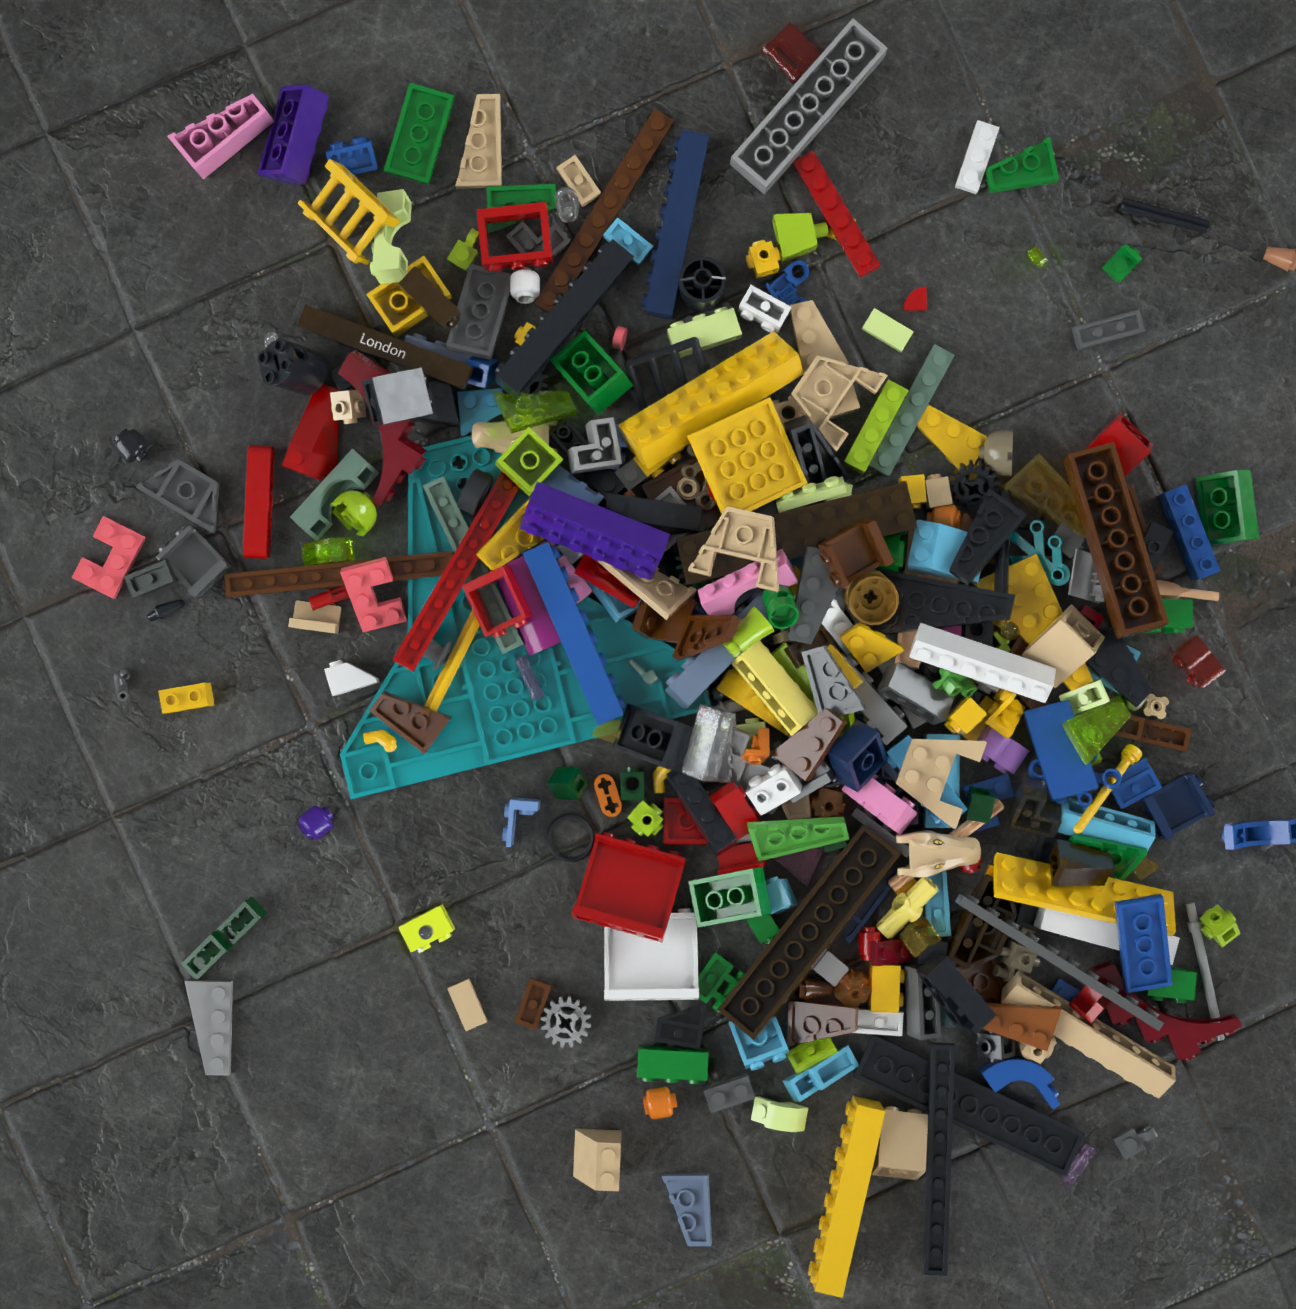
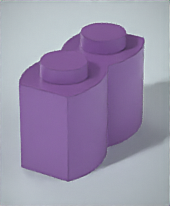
M986 725L976 740L987 742L981 759L986 762L991 759L996 763L993 767L1004 774L1007 771L1014 774L1029 750L1010 737L1008 739L1003 737L989 725Z

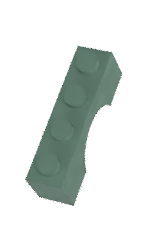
M352 448L290 518L308 535L318 541L333 525L331 519L333 507H330V504L345 491L353 489L364 490L379 472Z

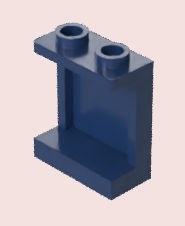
M1187 772L1139 800L1149 819L1155 821V830L1161 840L1167 841L1175 837L1174 834L1206 816L1215 815L1213 810L1215 805L1212 799L1203 792L1202 787L1204 785L1198 775Z

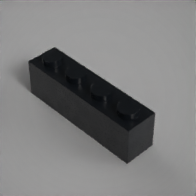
M684 762L681 772L673 770L666 774V782L715 856L718 857L734 847L737 843V838L687 763Z

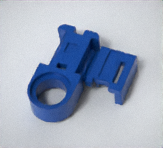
M794 261L781 270L783 274L770 284L764 283V288L770 292L772 297L779 300L777 297L779 296L780 301L787 305H793L798 300H800L798 303L806 302L807 300L803 299V297H798L797 289L793 287H796L808 277L809 268L803 261ZM795 265H800L803 268L804 272L800 278H795L792 275V268Z

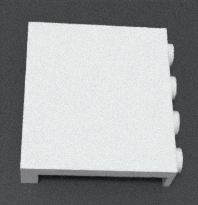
M678 909V913H671L663 943L604 927V1000L699 999L697 924L695 913H692V909Z

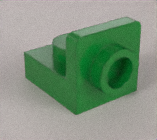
M1125 243L1101 269L1119 284L1142 258L1135 247L1128 246Z

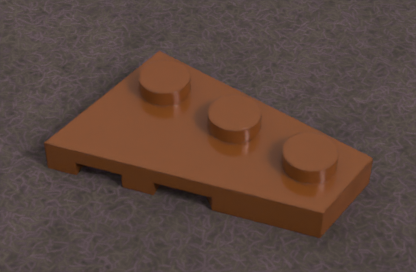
M987 1003L997 1016L983 1028L984 1030L1048 1051L1062 1006L1040 1007V1005H1031V1007L1016 1006L1015 1004Z

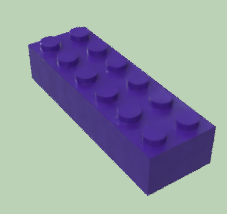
M539 482L535 485L519 528L528 534L540 536L551 543L568 547L574 552L583 553L597 561L606 562L617 569H624L636 574L640 578H647L649 580L652 579L670 536L669 533Z

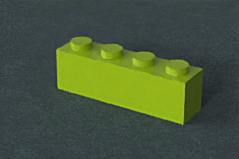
M889 379L887 380L842 463L843 466L860 475L865 473L909 390Z

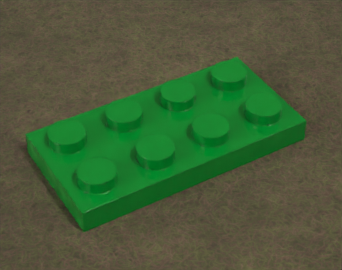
M409 83L384 167L385 173L425 185L430 184L454 103V95Z

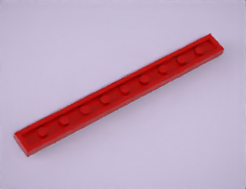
M503 472L499 475L392 660L414 672L462 589V585H464L477 563L479 557L476 554L490 540L519 490V487Z

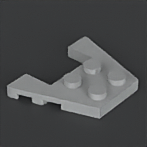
M731 726L729 731L728 783L733 781L737 787L741 785L746 791L748 782L757 775L764 776L773 766L767 763L751 765L747 761H742V755L751 733ZM796 774V776L798 777V779L801 781L802 778H801L799 775ZM749 797L745 799L749 805L753 804ZM779 806L768 811L767 813L773 814Z

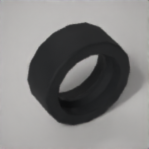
M475 468L461 492L457 508L475 515L485 500L492 484L493 476Z

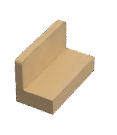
M296 601L293 618H289L288 627L338 634L342 608L340 606L327 605L313 611L310 602Z

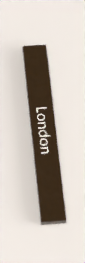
M306 304L297 324L301 329L410 370L422 367L424 375L465 390L473 371V367Z

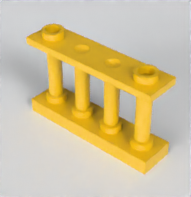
M329 159L325 164V167L331 172L329 175L331 178L312 204L302 200L298 204L304 209L303 214L312 221L315 220L347 252V258L356 264L361 262L368 265L370 260L362 252L382 226L389 225L396 228L401 220L343 164ZM338 183H342L345 186V193L329 215L325 217L319 210ZM357 197L360 200L358 203L360 206L340 232L333 224L351 199ZM371 211L375 215L373 217L374 221L356 246H354L348 240V237L365 214Z

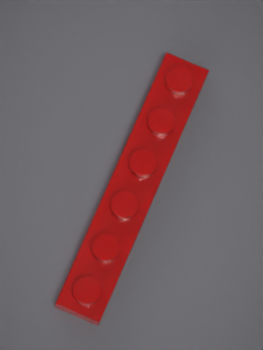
M814 151L793 161L795 169L859 278L861 279L879 269V261Z

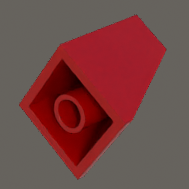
M1119 413L1083 450L1114 442L1125 477L1151 453L1153 444L1124 415Z

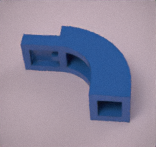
M1268 819L1227 823L1222 832L1225 850H1235L1255 845L1296 843V819Z
M1015 1055L1014 1057L1002 1059L1001 1062H987L978 1068L995 1093L1010 1082L1023 1080L1032 1083L1052 1109L1060 1105L1057 1100L1058 1092L1052 1084L1048 1085L1055 1079L1035 1061H1029L1022 1056Z

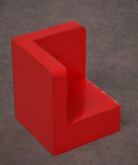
M1085 985L1070 1002L1069 1006L1091 1024L1110 1003V1000Z

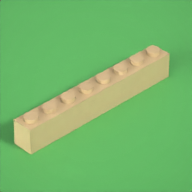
M1018 971L1003 987L1002 1004L1031 1007V1005H1040V1007L1062 1006L1053 1035L1063 1040L1068 1046L1078 1049L1086 1057L1101 1063L1106 1069L1119 1074L1126 1081L1142 1088L1144 1092L1152 1094L1159 1099L1176 1082L1174 1065L1097 1018L1091 1024L1088 1023L1069 1006V1001Z

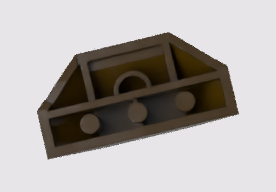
M986 874L972 891L971 896L980 901L978 906L986 910L989 906L1000 913L998 918L1006 922L1009 919L1014 922L1017 917L1014 901L994 897V877ZM964 908L952 934L948 956L956 964L971 969L998 957L1008 935Z

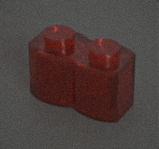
M1198 635L1191 636L1171 652L1173 663L1179 669L1183 668L1188 675L1186 679L1194 688L1203 689L1226 672Z

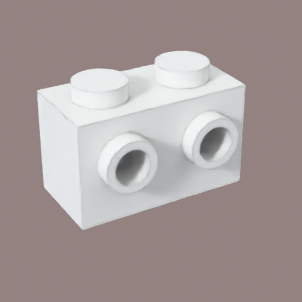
M750 285L738 308L741 317L750 322L755 320L761 324L762 329L770 333L773 331L779 332L791 310L789 305Z
M776 764L764 776L757 775L748 782L746 794L759 814L763 815L800 794L802 783L796 774L785 764Z

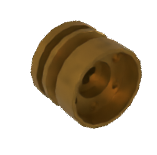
M874 569L848 583L850 587L843 589V599L847 608L860 622L868 625H879L888 621L896 613L899 605V595L894 584L880 571ZM869 590H871L873 595H869L867 599L864 594H868Z

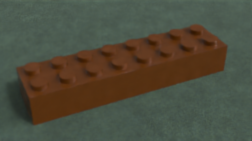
M1114 442L1068 454L1063 463L1116 640L1164 627L1169 621Z

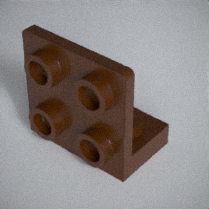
M641 599L632 629L646 639L678 643L689 616L694 614L697 601L690 599L666 620Z

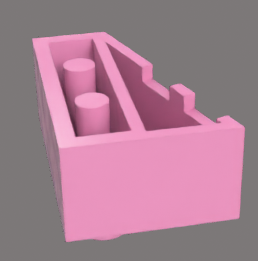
M874 775L859 792L847 786L841 789L899 835L904 832L918 814L912 809L915 805L904 796L900 799L894 795L896 790L886 782L884 785L877 782V775Z

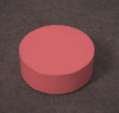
M621 326L616 328L612 341L613 349L623 350L628 334L627 328Z

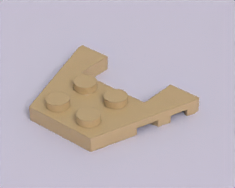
M817 355L791 393V397L814 423L830 447L837 452L849 433L829 421L830 417L854 382L876 394L888 375Z
M727 506L712 529V534L707 542L699 550V555L694 563H691L688 571L711 577L716 553L761 563L756 587L778 592L779 581L774 517Z
M911 739L895 783L947 825L956 829L963 809L940 801L956 754L980 762L987 742Z

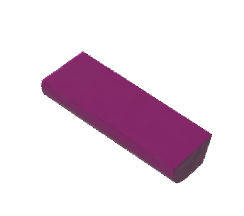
M524 556L506 563L505 565H510L533 615L526 619V625L517 628L528 655L531 656L561 643ZM505 578L497 581L512 618L521 615Z

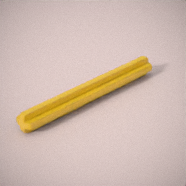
M473 609L424 705L425 707L435 711L438 710L480 626Z

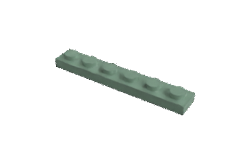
M936 344L933 345L868 467L887 477L890 476L949 367L954 354Z

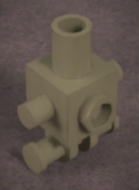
M1022 927L1021 933H1023L1024 935H1026L1027 932H1030L1033 935H1035L1036 931H1033L1025 927ZM1008 940L1006 947L1003 946L999 955H1002L1001 962L1006 964L1005 969L996 965L993 969V976L1001 977L1003 981L1009 982L1018 971L1023 974L1024 972L1031 973L1033 966H1039L1040 959L1036 958L1037 954L1019 942L1016 943Z

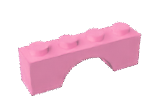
M782 549L776 551L779 584L789 587L798 582L794 567ZM756 561L699 589L700 602L708 615H731L735 613V603L740 595L750 589L757 588L756 583L761 563Z

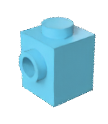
M776 876L766 881L772 914H779L798 905L787 879H779Z

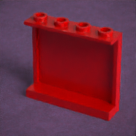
M607 832L595 833V842L577 902L572 910V918L663 943L686 858L682 857L681 853L669 851L668 853L659 851L660 848L654 845L647 844L646 847L637 845V841L624 838V841L615 839L613 834Z

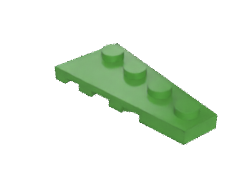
M844 817L747 822L758 862L849 840Z

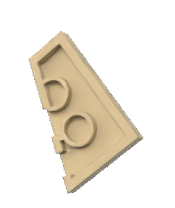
M813 300L789 305L791 307L790 314L804 374L817 355L849 364Z

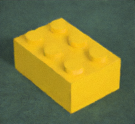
M422 256L408 266L407 273L415 266L450 301L453 300L451 294L425 256ZM399 282L381 284L366 294L395 338L428 317L425 312L403 293L398 284Z

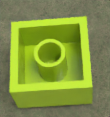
M528 427L499 457L495 465L530 496L536 483H543L562 462L563 458Z

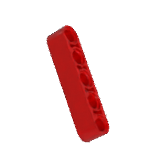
M249 445L243 537L244 558L269 559L275 461L273 446Z

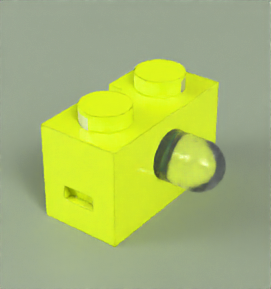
M443 904L398 927L411 952L417 950L418 953L431 947L430 943L437 939L440 943L452 936L450 932L455 929Z

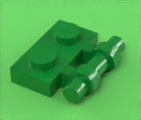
M714 952L698 974L699 999L707 1004L711 997L715 998L717 1001L712 1008L719 1012L717 1010L745 973L739 970L735 977L729 974L734 965L717 952ZM726 980L729 985L723 993H720L717 989Z

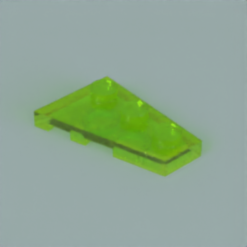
M539 391L538 394H524L523 392L517 400L510 394L494 392V399L511 434L526 430L528 427L533 428L576 414V407L568 391Z
M1119 695L1107 703L1096 706L1065 721L1061 725L1082 761L1087 765L1131 717V714Z

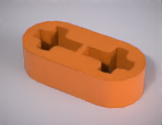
M601 774L594 782L599 804L606 816L615 817L621 812V799L613 777L608 774ZM601 778L611 781V785L608 786L609 794H605L604 789L598 787V784L601 783ZM611 796L613 803H618L614 813L605 809V806L608 805L607 797Z

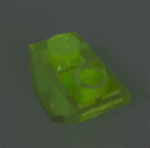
M327 538L303 544L302 559L304 566L354 561L352 538Z

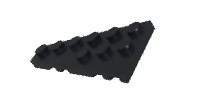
M875 569L880 571L894 584L899 595V605L896 613L888 621L879 625H865L873 631L888 635L917 631L920 623L935 628H945L1009 620L1012 615L1015 595Z

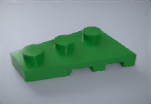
M1048 137L1041 143L1033 147L1030 146L1024 149L1023 152L986 168L985 174L989 193L1058 183L1059 176L1051 138Z
M556 184L486 187L487 208L546 202L548 211L557 208ZM525 220L488 224L489 234Z
M1075 833L1068 840V842L1110 853L1112 863L1115 864V871L1111 878L1123 881L1147 855V848Z

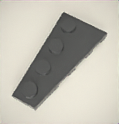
M806 546L795 597L799 618L793 626L789 627L788 640L812 644L839 588L831 582L829 578L830 571L828 566L821 561L819 556L821 551L818 548Z

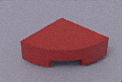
M926 286L917 288L909 294L904 302L903 311L927 310Z

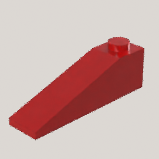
M325 384L316 393L312 394L282 464L286 469L319 481H323L338 465L339 420H334L330 393L340 392V390Z

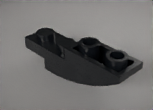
M567 418L549 431L551 437L566 455L571 447L589 445ZM610 469L582 473L595 490L604 496L606 502L608 493L622 494L626 490L625 486Z

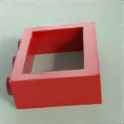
M546 202L477 209L481 259L484 270L500 272L502 268L510 267L512 270H522L528 265L541 268L542 266H548V263H553ZM541 218L544 251L489 257L486 224Z

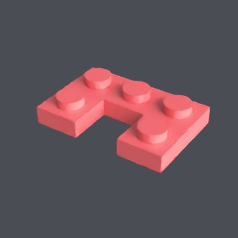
M103 516L93 537L113 548L103 567L82 557L72 578L116 599L125 581L124 576L128 575L147 537Z
M386 557L341 568L340 574L363 632L407 621L408 616L401 597L378 603L372 587L393 581V575Z

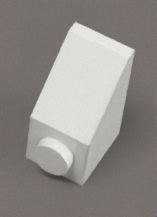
M343 660L329 663L330 668L324 669L332 696H338L380 683L379 678L351 663H343Z

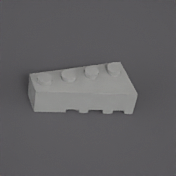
M841 652V655L863 680V683L855 691L867 709L857 711V713L863 715V719L868 726L879 731L882 737L881 740L885 745L889 744L907 728L906 722L903 719L905 716L904 712L897 705L892 707L887 701L889 698L877 692V689L871 684L874 682L872 677L865 671L861 673L857 669L858 662L850 654L845 656Z

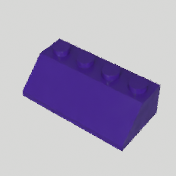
M309 85L281 87L273 115L274 122L270 126L257 175L292 185L306 183L310 174V164L316 152V142L322 130V120L328 108L329 95Z

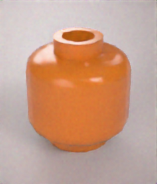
M954 504L933 507L932 512L927 513V521L960 529L961 510H958Z
M666 1086L648 1089L646 1096H643L645 1115H649L653 1120L671 1117L673 1115V1108L677 1107L675 1093L670 1094V1090Z

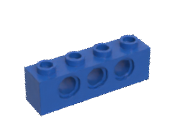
M1187 485L1158 495L1157 497L1170 530L1174 531L1172 535L1190 580H1199L1220 572L1221 570Z

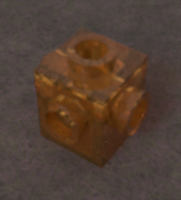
M820 787L817 796H813L810 809L813 810V815L818 816V818L843 816L845 802H842L844 793ZM830 802V808L825 810V804Z
M851 968L839 983L833 986L835 997L848 1006H858L860 1003L866 1002L872 992L869 978L860 971L858 973Z

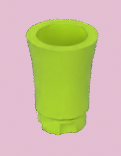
M753 606L740 620L733 639L724 643L723 646L736 658L741 652L744 653L755 643L775 631L763 614Z

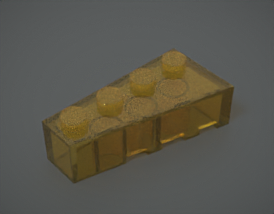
M1040 454L1035 455L1000 487L1002 490L1010 491L1011 496L1057 526L1062 524L1082 538H1086L1071 487Z

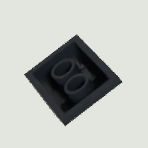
M627 704L613 748L660 767L681 772L696 728Z

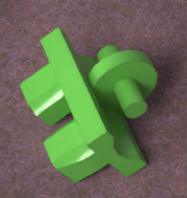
M943 668L939 670L941 679L933 683L936 690H945L949 696H956L961 693L963 697L968 698L977 690L976 685L973 683L974 679Z

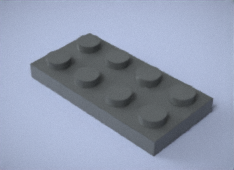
M469 265L457 306L461 313L459 316L460 321L454 328L450 329L446 350L492 360L510 297V273L502 271L488 272V270H484L481 266Z

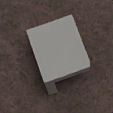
M827 950L813 970L833 986H836L849 968Z

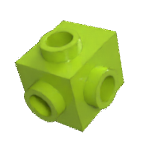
M644 800L627 816L633 823L631 828L640 836L643 834L649 836L651 833L655 836L664 826L661 823L664 820L661 816L663 811L654 803L649 805ZM650 816L652 820L649 823L643 822V817Z
M1218 904L1212 909L1206 910L1202 917L1199 918L1203 926L1201 928L1203 934L1209 940L1213 938L1222 948L1241 934L1234 915L1228 909L1224 911Z

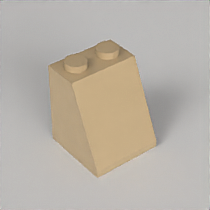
M1071 604L1025 649L1022 656L1056 668L1053 686L1056 688L1096 653L1105 637Z
M885 1107V1116L871 1175L918 1180L926 1172L928 1115L922 1114V1111L915 1109L902 1112L896 1107Z
M575 1129L573 1177L594 1190L619 1191L622 1131Z

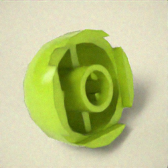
M345 491L330 504V507H335L332 511L335 517L347 529L351 530L354 527L358 530L356 534L359 536H364L373 527L377 519L376 507L372 502L373 498L366 492Z

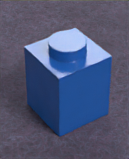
M475 356L468 359L467 365L473 367L468 383L482 388L495 383L496 373L494 372L498 367L499 360H487Z

